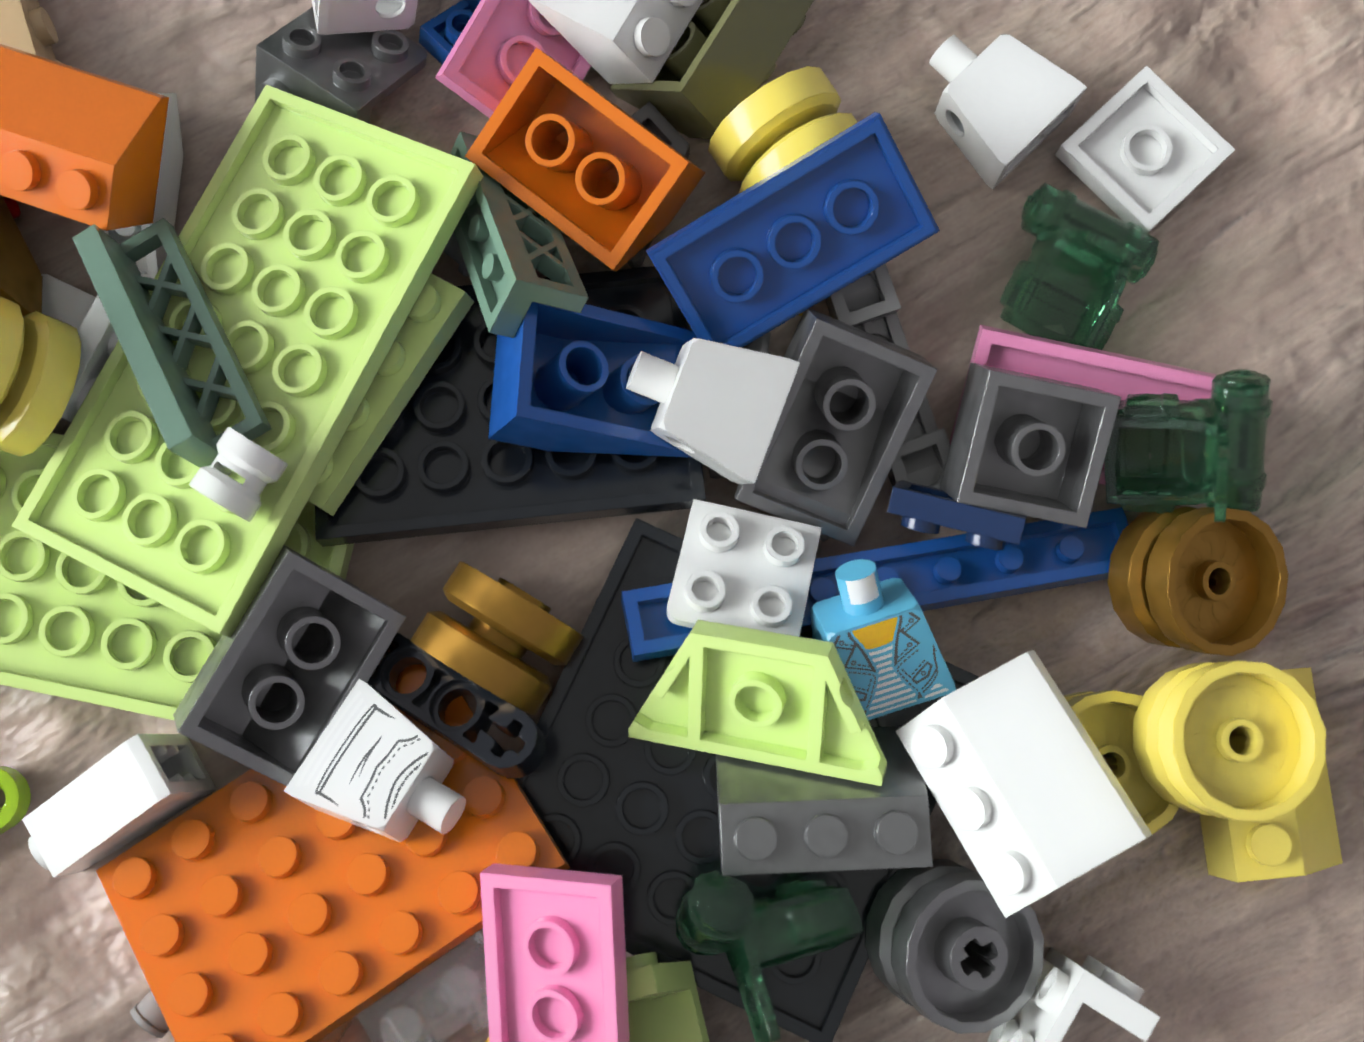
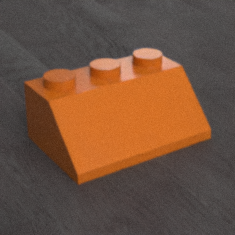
M0 44V195L91 226L95 224L105 231L153 223L169 97Z
M537 47L465 155L472 163H475L485 173L616 272L670 224L706 173L560 62Z

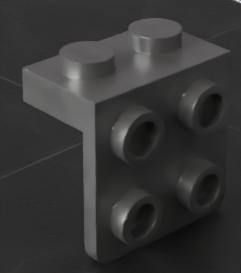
M311 7L256 45L255 102L265 85H269L370 124L371 108L426 66L427 51L397 30L332 35L317 34L313 7Z

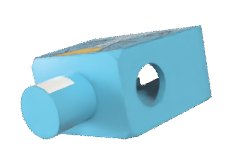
M866 559L852 560L838 567L835 571V577L840 595L816 602L810 610L812 639L834 643L867 719L872 720L956 691L955 683L924 613L902 579L890 578L880 582L876 564Z

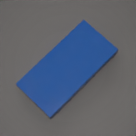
M874 112L646 249V252L696 337L742 348L933 236L940 230L881 114Z

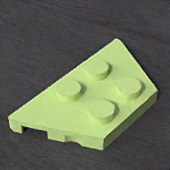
M697 620L628 729V737L877 786H882L887 768L885 756L833 642L704 620Z

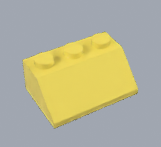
M1311 667L1281 670L1293 676L1315 700L1317 705ZM1326 762L1314 791L1290 813L1266 822L1237 821L1199 814L1208 875L1234 882H1247L1306 876L1343 863Z

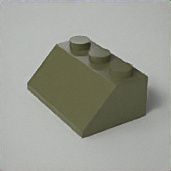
M703 0L653 83L612 84L610 90L618 98L638 109L650 101L678 132L689 138L711 139L721 122L743 100L756 92L770 78L775 69V62L790 38L804 24L806 13L814 0Z

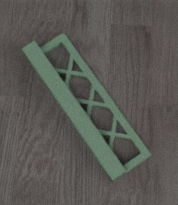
M460 131L450 154L471 162L465 155L478 136ZM478 167L483 178L479 181L478 187L457 224L454 233L489 333L514 338L532 302L581 313L589 297L561 231ZM535 269L544 274L550 280L537 277Z
M162 218L121 244L95 224L72 237L168 450L199 468L212 464L218 455L216 443L223 435L221 433L217 436L211 425V420L220 397L238 401L246 419L231 428L252 441L272 429L173 225ZM163 245L167 257L158 280L142 277L135 262ZM178 278H179L181 284H177V283H176ZM171 295L188 298L191 303L182 330L165 327L162 321ZM202 328L206 335L200 334ZM172 340L178 341L176 347L174 346ZM195 345L213 349L216 355L207 382L190 379L186 372ZM226 379L228 380L230 387L224 386ZM196 391L202 393V396H201L200 399H199V397H198Z

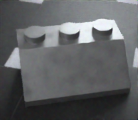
M284 545L231 638L224 635L221 636L174 712L177 732L287 786L357 681L361 679L366 683L368 682L406 616Z
M902 726L872 727L887 761L882 786L716 754L722 876L933 867L927 788L923 777L896 733Z

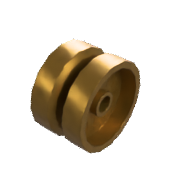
M1163 505L1139 514L1122 530L1110 556L1108 587L1113 609L1129 632L1147 643L1224 656H1234L1255 648L1274 629L1286 602L1288 570L1283 547L1270 526L1249 511L1216 507L1194 508Z
M460 561L443 587V591L447 600L474 616L469 626H465L441 611H428L410 640L419 648L472 682L515 707L535 716L551 691L552 685L548 676L521 659L526 651L530 650L553 665H567L584 636L549 614L551 608L501 577L498 581H495L479 570Z

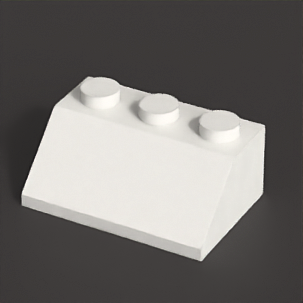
M703 0L528 1L609 84H638L654 82Z
M1035 650L1016 657L944 696L896 731L1005 918L1153 835Z

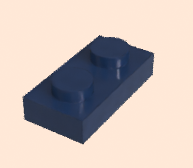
M900 480L893 486L887 509L888 513L902 516L901 525L905 528L928 534H939L941 526L967 532L966 542L992 550H1004L1006 542L1019 545L1027 517L958 503L941 489Z

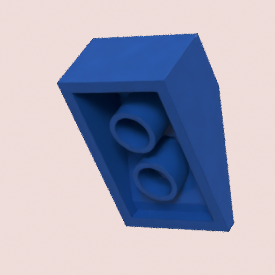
M532 302L514 338L497 335L488 439L556 452L692 458L650 431L660 402L626 389L634 363L641 351L675 364L683 344L697 337L692 330L588 304L584 305L581 313Z

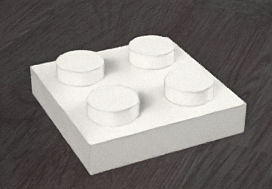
M1145 66L1063 142L1055 156L1143 239L1210 176L1235 149L1148 66Z

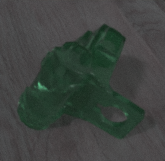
M1045 182L1032 195L1028 196L1023 206L1021 228L1037 238L1031 249L1032 253L1028 261H1019L1000 299V303L1004 306L1000 318L1028 335L1102 350L1110 338L1116 323H1119L1124 311L1118 302L1126 282L1134 284L1147 275L1155 262L1159 240L1142 231L1143 229L1139 225L1131 221L1126 223L1078 199L1075 193L1067 189L1062 191Z
M1234 369L1215 376L1212 380L1210 398H1196L1194 401L1179 400L1177 394L1144 393L1130 394L1126 400H1120L1104 460L1106 503L1121 504L1125 511L1157 512L1158 514L1173 513L1175 506L1199 505L1205 503L1207 507H1214V522H1225L1226 508L1249 512L1258 511L1262 503V491L1267 484V474L1264 472L1267 422L1273 407V401L1270 399L1271 379L1265 374L1249 369Z
M718 870L706 874L702 873L694 880L692 890L682 897V902L675 915L676 936L683 948L696 955L716 956L726 953L742 996L755 1042H776L781 1038L762 970L840 947L863 931L858 910L848 888L828 886L822 878L795 879L779 885L775 891V897L769 898L765 896L753 899V894L744 882L731 876H720Z

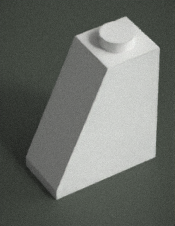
M136 734L22 819L31 835L28 839L29 849L37 863L44 869L50 870L53 878L82 872L207 796L217 788L188 737L182 734Z

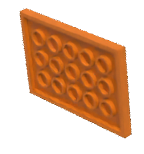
M416 664L405 668L397 678V692L408 694L422 686L426 679V667ZM465 696L454 699L448 705L445 711V722L447 725L460 726L467 723L473 717L475 712ZM395 707L454 759L453 766L442 784L465 797L466 805L460 819L448 833L441 834L418 820L409 836L403 842H397L317 811L284 792L287 786L250 769L97 869L96 872L175 1042H318L483 928L480 872L491 864L498 863L568 870L571 867L516 778L509 779L498 775Z

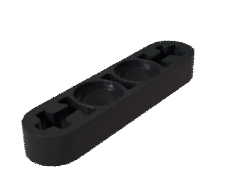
M397 632L383 655L385 658L380 666L377 665L367 684L389 703L498 775L509 779L522 778L531 774L541 764L546 751V741L542 731L525 712L459 674ZM411 665H424L427 672L422 686L408 694L398 693L396 681L399 674ZM460 696L475 697L477 702L476 711L467 723L460 726H449L446 724L445 711L454 699ZM492 723L509 737L516 738L519 736L525 743L523 749L519 753L512 750L505 752L494 738L487 734Z

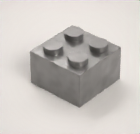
M970 363L940 488L958 503L1087 528L1121 397L1092 387Z

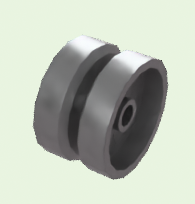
M932 859L933 867L902 868L898 870L877 892L867 916L865 947L874 974L899 999L913 1006L920 1014L933 1023L958 1034L986 1033L1012 1020L1031 999L1043 970L1044 938L1035 911L1028 905L1005 918L980 874L949 859Z

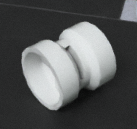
M227 427L216 443L218 455L211 465L200 467L189 483V486L242 519L251 522L262 505L259 495L267 484L279 480L289 464L232 428ZM231 471L245 478L244 483L241 484L229 477Z

